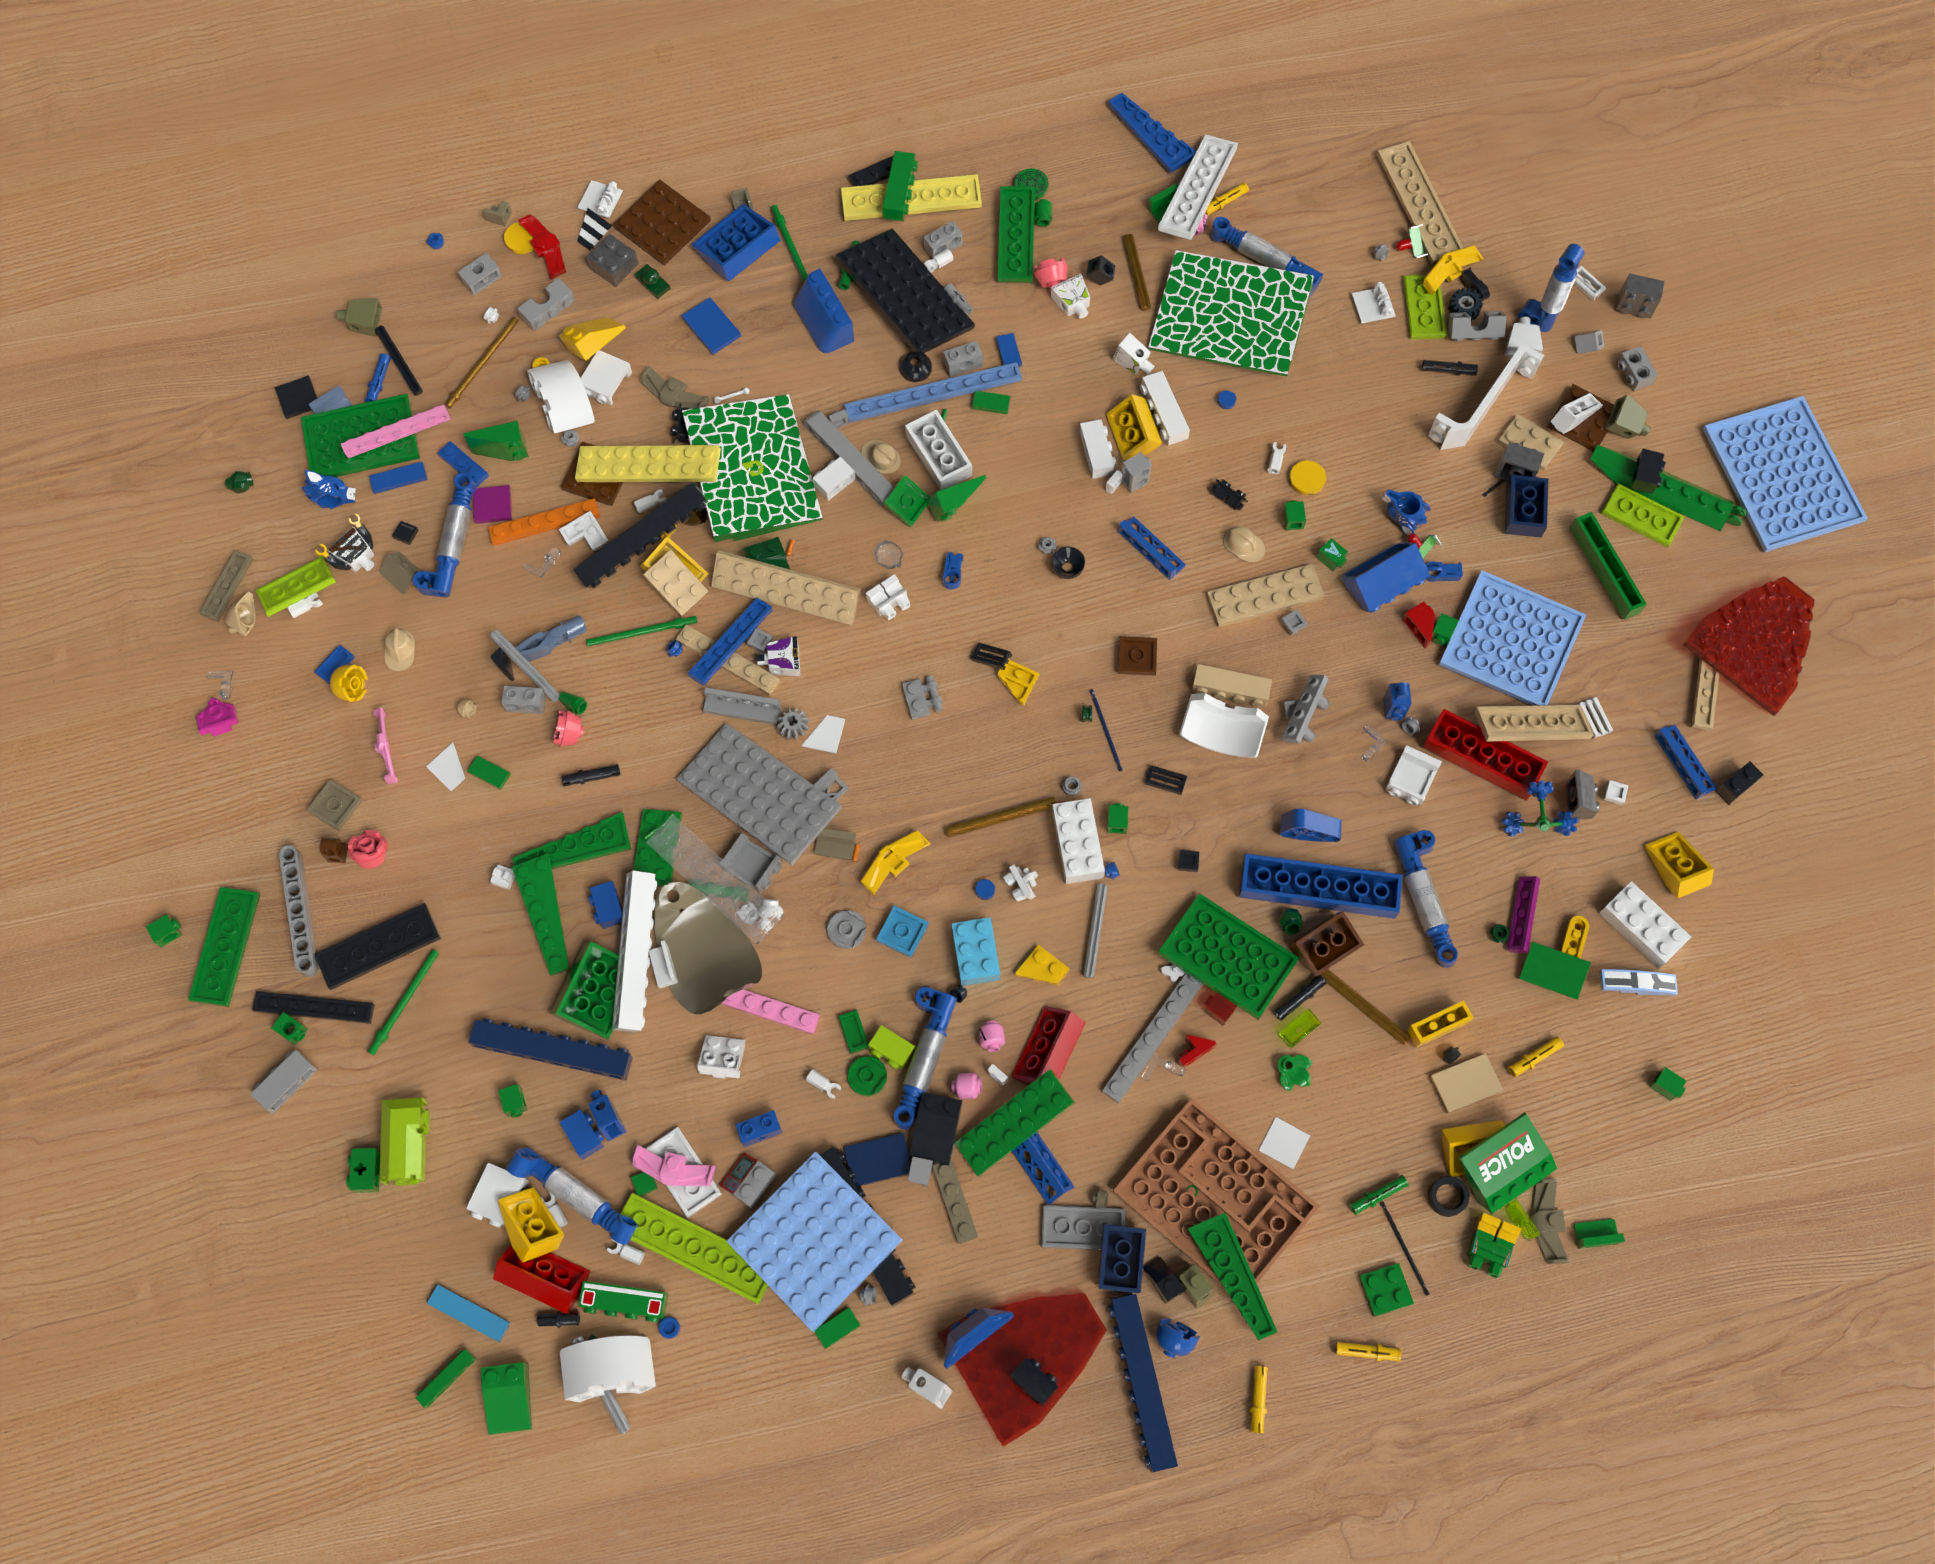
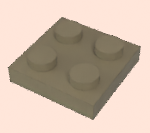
M329 780L307 811L340 831L363 800L334 781Z

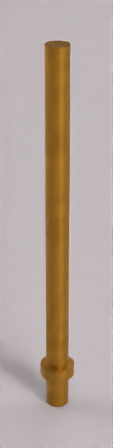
M512 317L457 389L450 393V398L445 403L447 408L450 409L456 401L460 400L461 394L519 322L516 317Z

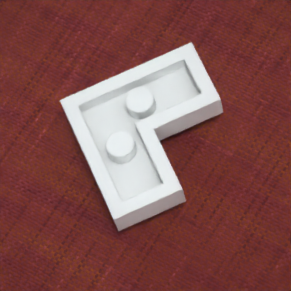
M591 511L559 529L569 547L583 538H586L594 552L610 543Z

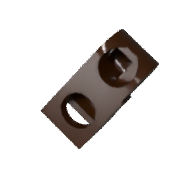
M322 838L320 853L327 862L346 863L348 844L341 842L339 838Z

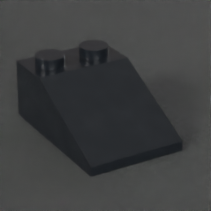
M925 1092L922 1093L909 1158L917 1157L931 1160L933 1163L950 1165L962 1110V1100Z

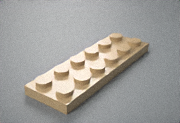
M1313 564L1207 592L1218 627L1315 602L1325 597Z
M1581 705L1477 707L1474 711L1486 741L1591 739L1593 736Z

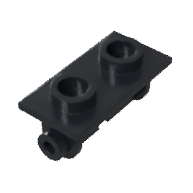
M681 403L672 412V420H674V425L671 426L670 430L672 443L676 439H679L682 443L687 442L689 439L687 428L683 426L685 420L682 410H688L689 408L681 409Z
M1216 479L1218 485H1213L1210 489L1212 495H1215L1222 501L1226 496H1229L1226 503L1235 510H1241L1244 507L1243 501L1248 503V500L1245 498L1246 494L1239 489L1236 492L1230 488L1231 484L1224 479L1222 481Z

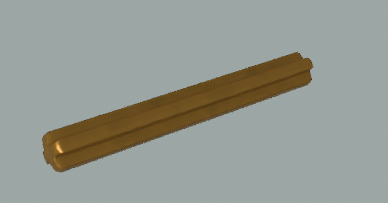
M1126 234L1124 242L1141 309L1143 311L1149 310L1151 303L1135 240L1132 234Z

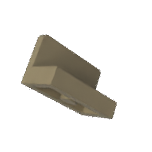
M400 552L386 555L380 569V573L402 594L407 593L410 584L413 582L414 575L420 571Z
M824 828L816 837L815 855L852 860L856 844L855 833Z

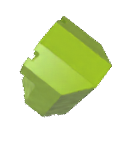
M423 1097L382 1100L380 1183L384 1185H389V1181H394L396 1186L419 1184V1181L425 1182L427 1137L424 1135L429 1133L430 1114L429 1110H424V1106L428 1104L427 1100Z

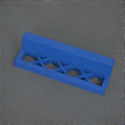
M1135 517L1131 518L1128 522L1123 520L1119 524L1118 533L1169 580L1185 568L1186 564ZM1133 523L1139 528V533L1131 526ZM1144 537H1149L1152 540V545ZM1157 549H1162L1165 552V557ZM1170 561H1175L1179 566L1176 568Z
M1676 725L1669 728L1665 726L1654 735L1696 800L1717 789Z
M1038 1132L1012 1151L1048 1205L1074 1188V1185ZM1024 1151L1030 1153L1031 1162L1025 1159ZM1036 1168L1041 1169L1043 1172V1179L1038 1178L1035 1174ZM1047 1185L1052 1186L1056 1194L1053 1197L1047 1192Z

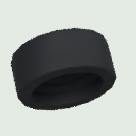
M1440 1177L1432 1183L1428 1190L1429 1205L1434 1212L1441 1216H1456L1465 1210L1469 1203L1470 1194L1468 1188L1457 1177ZM1442 1185H1453L1460 1192V1202L1455 1208H1445L1438 1202L1436 1197L1437 1191Z

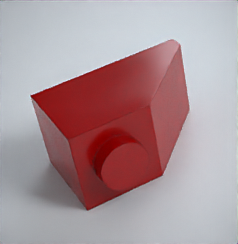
M1423 601L1407 611L1403 621L1423 647L1427 648L1432 640L1435 614L1433 609Z

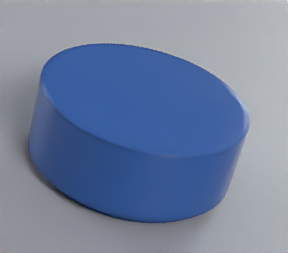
M1226 390L1219 394L1218 404L1221 408L1231 409L1235 406L1236 395L1233 392Z
M981 880L977 883L976 895L980 899L989 900L994 896L995 886L990 880Z
M673 1317L662 1319L659 1324L661 1336L666 1339L675 1338L680 1332L678 1320Z

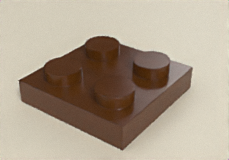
M1120 636L1118 674L1156 676L1157 638Z

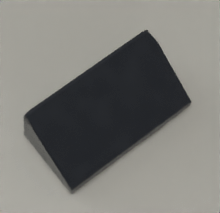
M500 647L490 656L491 660L510 681H514L511 660Z

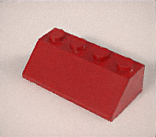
M1044 1006L1011 1077L1029 1086L1049 1069H1052L1057 1078L1060 1079L1086 1022L1072 1011Z
M510 1245L497 1260L493 1280L567 1314L576 1303L582 1290L583 1281H587L591 1271L551 1252L522 1263L512 1245Z

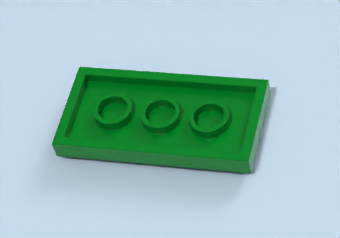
M643 809L633 871L655 874L657 887H664L672 882L682 813ZM658 826L660 830L646 840L643 837Z

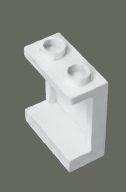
M597 351L581 377L588 398L592 397L601 404L611 406L613 404L612 396L625 376L629 378L632 373L630 363L603 351Z
M1406 745L1385 791L1389 792L1393 797L1405 799L1413 806H1421L1442 761Z
M488 1163L466 1209L471 1212L470 1216L482 1220L484 1217L489 1219V1224L495 1227L505 1226L498 1200L521 1192L522 1188L526 1189L529 1181L526 1178L513 1176L507 1170Z

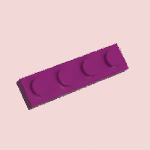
M1537 876L1519 877L1507 951L1510 953H1524L1529 950L1540 878Z

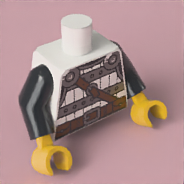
M355 514L358 518L356 523L352 522L349 518V522L355 525L356 529L352 527L328 550L325 545L319 544L323 549V553H319L316 549L314 550L317 556H324V560L335 569L357 572L361 567L366 571H370L374 567V562L370 560L374 556L372 552L374 547L372 536L365 525L360 523L358 514Z

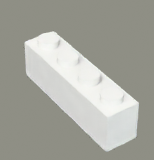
M1163 371L1142 377L1140 391L1147 398L1149 410L1153 411L1154 422L1161 429L1162 439L1166 440L1168 446L1188 439L1190 429Z

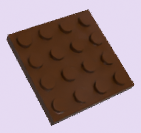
M659 180L613 223V227L665 266L711 221V217L666 183Z

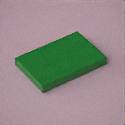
M1532 942L1519 979L1578 1000L1591 962Z

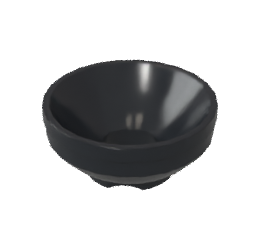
M910 352L902 358L900 372L910 382H921L930 376L932 363L926 354L917 356L915 352ZM917 358L921 362L919 365H912L910 361Z
M1070 546L1062 547L1052 556V569L1056 575L1063 579L1076 578L1085 567L1084 555L1077 548ZM1065 563H1070L1073 565V569L1065 571L1062 566Z

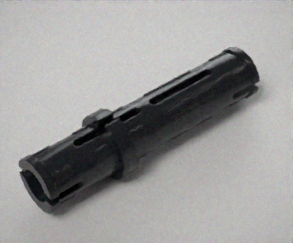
M1423 360L1422 371L1455 373L1457 376H1460V374L1477 376L1478 364L1462 363V361L1455 363ZM1434 365H1435V366H1446V367H1448V368H1440V367H1433V366H1434ZM1452 367L1467 368V370L1452 369Z
M619 764L585 771L578 770L575 773L561 775L563 786L566 787L621 776Z
M1318 975L1306 985L1303 984L1296 994L1273 1011L1277 1019L1283 1021L1302 1003L1312 999L1314 994L1327 984L1324 978Z

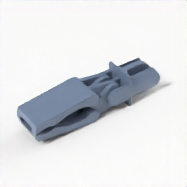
M576 616L564 623L560 621L561 625L550 631L534 634L515 648L528 662L551 654L555 647L562 645L568 640L572 643L571 640L585 633L587 627L583 618Z

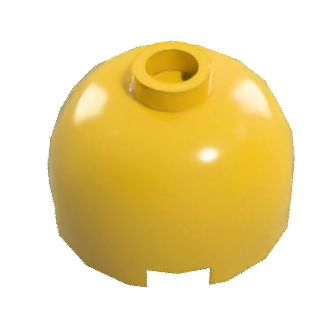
M354 664L341 665L331 675L330 688L332 693L338 699L347 702L361 700L367 690L363 689L365 680H368L366 672L361 666Z

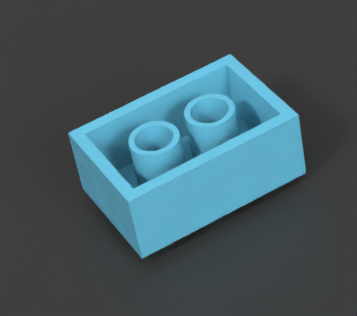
M991 917L952 923V934L961 985L966 986L1000 980V969Z

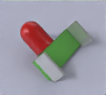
M1423 224L1408 228L1410 238L1398 241L1396 249L1404 251L1412 248L1414 258L1428 255L1424 254L1419 226H1423Z
M1414 533L1407 536L1408 543H1416L1422 558L1427 555L1435 544L1442 545L1436 535H1429L1423 543Z

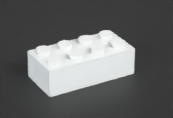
M937 409L905 425L908 441L939 490L949 488L972 476L971 462Z
M1091 798L1052 804V816L1065 884L1104 878L1105 869Z
M1632 881L1599 913L1658 969L1691 938L1681 926Z

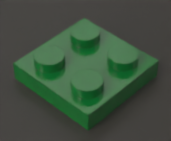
M903 475L882 504L907 526L911 527L928 505L927 501L931 497L906 475Z
M1399 1263L1359 1276L1373 1317L1414 1304Z

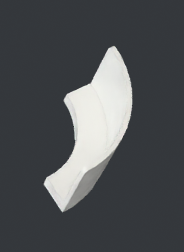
M569 360L527 370L531 388L535 391L538 398H542L545 405H542L549 430L553 433H558L595 422L584 385L578 372Z
M1206 693L1191 694L1181 726L1180 736L1198 746L1215 752L1237 757L1256 758L1259 754L1269 716L1259 708L1235 706V709L1225 707L1224 702Z
M604 1337L580 1342L560 1350L565 1400L582 1402L605 1395L604 1391L616 1389V1393L641 1394L656 1387L651 1345L648 1337Z

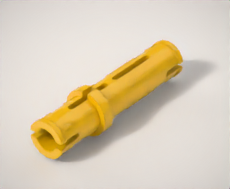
M1243 182L1220 197L1216 196L1213 198L1205 212L1207 216L1217 210H1222L1225 205L1249 192L1247 184Z
M1555 1036L1530 1054H1524L1519 1061L1508 1067L1509 1073L1516 1078L1526 1070H1532L1537 1063L1563 1048V1041L1560 1037Z
M1337 1341L1336 1355L1371 1358L1379 1362L1381 1360L1400 1362L1401 1348L1382 1347V1344L1372 1346ZM1348 1349L1366 1350V1352L1350 1351ZM1371 1351L1385 1352L1388 1354L1371 1353Z
M1254 1366L1250 1432L1264 1434V1415L1267 1414L1265 1399L1268 1367Z

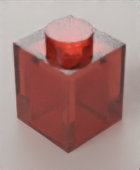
M1218 992L1214 997L1210 995L1204 1003L1207 1006L1204 1013L1222 1026L1225 1025L1237 1008L1235 1004Z

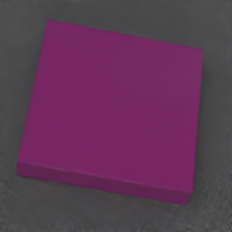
M510 485L476 489L473 494L474 522L476 524L512 520Z

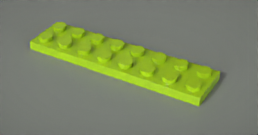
M634 1193L630 1195L620 1214L633 1219L638 1224L630 1240L758 1305L760 1304L768 1285L730 1246L727 1240Z

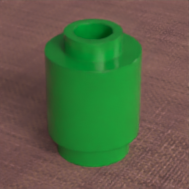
M1041 199L1035 203V221L1040 227L1049 226L1052 221V203L1046 199Z

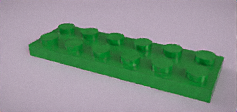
M1000 186L998 282L1033 283L1035 186Z
M220 887L188 1000L190 1002L222 1007L230 1006L260 898L258 892Z
M1049 1069L956 1141L955 1145L975 1174L981 1176L1067 1110L1075 1101L1052 1069Z

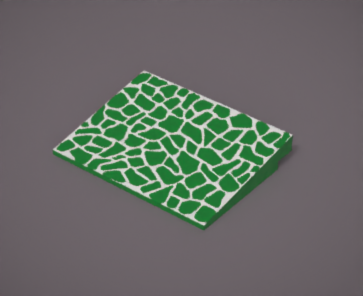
M1176 250L1148 349L1287 377L1309 304L1314 276Z
M789 394L682 410L691 445H719L721 448L716 482H700L703 495L708 500L706 507L715 542L732 538L734 541L823 520ZM750 461H760L763 464L764 470L757 476H751L748 471L754 470L757 473L758 469L761 468L760 466L752 464L753 467L747 468V470L742 466L743 463Z

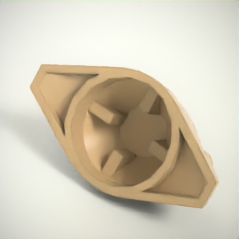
M249 591L246 592L227 610L225 623L229 626L228 630L231 634L239 632L241 635L247 636L253 628L256 620L253 594Z

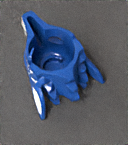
M305 470L307 477L305 483L307 485L303 486L302 490L310 501L321 508L329 507L330 509L342 504L355 503V488L347 487L337 477L324 476Z
M1388 489L1381 497L1388 504L1390 517L1400 525L1407 536L1414 533V530H1417V525L1421 526L1427 523L1425 512L1426 510H1431L1430 505L1425 503L1422 497L1415 494V492L1406 491L1399 493Z

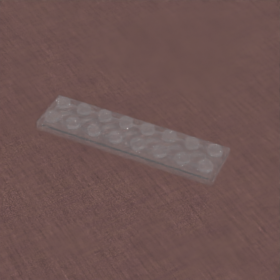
M674 814L646 842L755 944L758 945L783 918L784 915Z

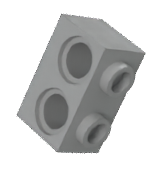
M953 221L924 237V250L931 259L945 249L953 251L963 245L962 232Z
M1642 346L1623 352L1617 361L1619 370L1623 372L1627 384L1631 386L1633 391L1652 385L1658 376Z
M1142 452L1123 462L1122 482L1130 493L1149 483L1152 463Z
M504 686L501 704L506 712L544 714L546 695L542 688Z

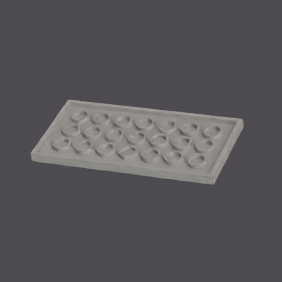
M727 723L677 778L680 784L790 865L797 861L842 808L841 804Z

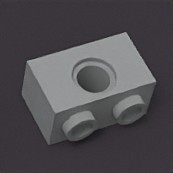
M487 253L458 271L462 283L473 296L502 277L499 267Z
M977 341L943 351L944 365L949 377L983 367V354Z

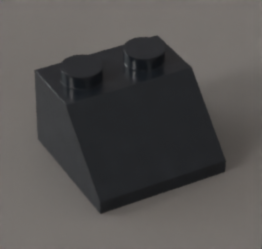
M1026 1357L1010 1375L1009 1379L1042 1408L1059 1386L1056 1384L1058 1380L1049 1372L1044 1374L1040 1370L1042 1366L1034 1358L1029 1360Z

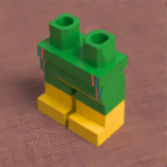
M1483 1212L1478 1216L1467 1255L1470 1256L1468 1267L1480 1270L1482 1262L1489 1264L1487 1275L1498 1278L1503 1269L1508 1266L1513 1247L1522 1228L1505 1221L1501 1222L1500 1219Z

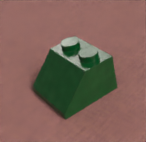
M779 537L744 548L746 558L790 570Z

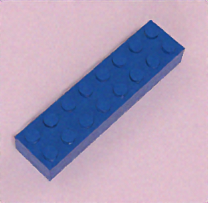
M1245 854L1242 863L1239 898L1395 919L1400 913L1403 875Z

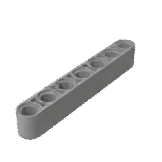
M817 410L806 418L803 422L809 432L835 459L841 457L855 471V480L879 505L884 506L882 503L894 487L821 411Z
M286 845L280 850L279 858L296 969L306 977H312L318 972L319 965L315 957L317 951L303 857L296 848ZM294 853L293 858L288 859V856ZM297 871V874L290 878L291 874ZM300 889L299 893L293 896L294 891ZM302 907V911L296 914V910ZM305 926L304 930L298 933L299 928ZM308 944L307 948L301 951V947ZM310 962L309 968L303 970L304 965Z

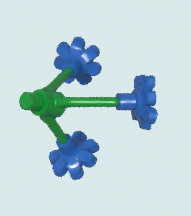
M1538 781V784L1530 782V788H1527L1528 794L1537 797L1540 803V816L1536 822H1524L1523 819H1520L1521 813L1519 812L1514 814L1507 812V818H1503L1501 821L1503 825H1506L1503 831L1509 833L1510 837L1516 836L1517 833H1522L1523 827H1536L1545 832L1548 831L1549 827L1557 826L1555 829L1557 833L1563 831L1564 836H1570V831H1577V827L1574 824L1579 823L1577 817L1572 818L1573 813L1571 811L1566 813L1561 811L1558 813V818L1553 819V822H1549L1545 816L1544 801L1547 794L1553 792L1551 782L1545 783L1544 781Z

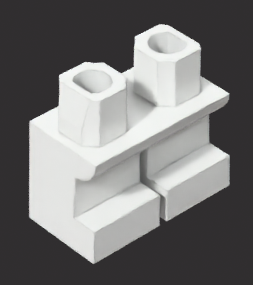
M895 574L883 581L881 585L879 584L866 592L867 602L879 616L883 615L887 620H891L896 616V611L893 608L897 605L902 611L910 607L907 591L903 589Z

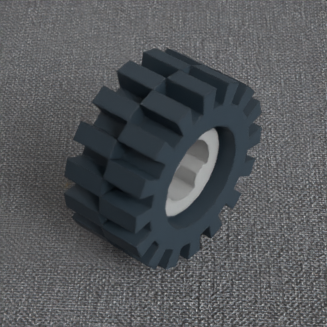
M1462 288L1461 291L1458 289L1451 297L1448 306L1449 313L1467 312L1472 322L1473 319L1475 320L1479 316L1483 306V299L1480 298V293L1476 295L1477 291L1471 292V288H1468L1467 291L1465 288ZM1466 302V304L1470 307H1464L1465 305L1461 303Z

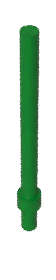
M773 205L771 210L775 217L774 221L781 230L804 283L808 277L807 272L785 225L786 220L784 216L781 215L778 206Z
M697 616L683 619L678 617L669 622L586 639L587 645L589 647L672 628L681 629L686 625L698 623Z
M432 949L381 1031L378 1030L374 1036L376 1039L367 1051L369 1054L374 1056L381 1044L386 1042L389 1037L388 1033L434 963L439 952Z

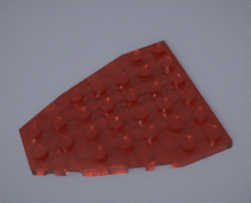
M1783 576L1761 587L1750 589L1728 604L1706 615L1683 645L1771 715L1775 716L1797 688L1798 674L1802 670V659L1806 656L1811 637L1809 626L1813 620L1812 609L1815 599L1787 577Z
M1085 1293L1040 1296L988 1308L1012 1312L1014 1318L955 1363L1002 1447L1024 1435L1043 1421L1082 1373L1106 1333V1327ZM965 1316L964 1318L960 1319L959 1321H960V1323H963V1322H964L965 1320H967L968 1318ZM951 1326L938 1333L945 1348L948 1334L951 1332L949 1330ZM1026 1357L1029 1360L1034 1358L1042 1366L1040 1370L1044 1374L1049 1372L1058 1380L1056 1383L1059 1386L1042 1408L1009 1379L1010 1375Z

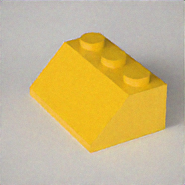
M1131 394L1106 413L1123 460L1130 459L1140 452L1143 455L1148 454L1162 444L1145 398Z
M1502 1120L1442 1129V1148L1449 1176L1466 1175L1459 1156L1505 1126Z

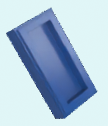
M1014 333L996 336L1003 365L1017 362L1018 367L1022 366Z
M339 645L314 673L330 685L331 675L334 670L341 665L350 664L355 656Z

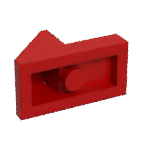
M1186 1035L1185 1040L1192 1051L1187 1049L1181 1053L1178 1065L1181 1069H1184L1213 1050L1217 1043L1215 1040Z

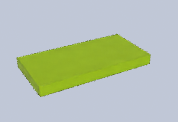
M1404 275L1403 277L1410 340L1443 339L1447 336L1441 285L1435 293L1430 295L1423 285L1424 278L1427 275Z
M1619 483L1601 513L1667 548L1685 516Z
M323 556L255 591L269 617L336 583V580Z

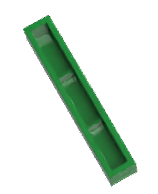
M1589 512L1575 518L1570 530L1623 620L1640 614L1647 603L1594 514Z

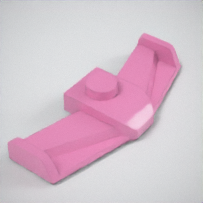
M382 707L373 710V714L379 720V733L375 734L377 742H374L376 752L380 753L385 760L388 774L384 776L387 784H393L398 782V778L395 775L389 740L386 737L385 717L387 714Z
M637 1145L633 1157L634 1167L661 1181L663 1185L671 1187L711 1186L717 1167L716 1165H686L687 1157L667 1152L665 1159H662L640 1145Z

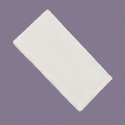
M676 1127L645 1148L662 1159H665L666 1153L670 1152L687 1157L686 1165H703L679 1127ZM713 1180L711 1186H667L687 1218L722 1195Z

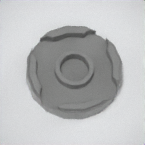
M851 910L840 911L830 918L827 925V934L830 941L836 947L852 949L863 942L866 936V925L864 919L858 913Z

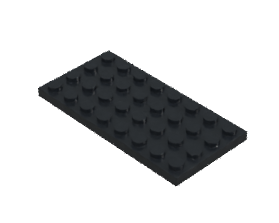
M893 228L836 254V260L917 356L974 329L975 323L956 303L952 302L944 287Z

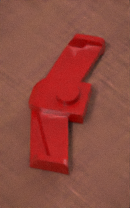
M531 214L519 219V225L534 238L530 240V244L538 258L545 256L550 279L552 280L566 273L560 250V242L556 235L550 233Z

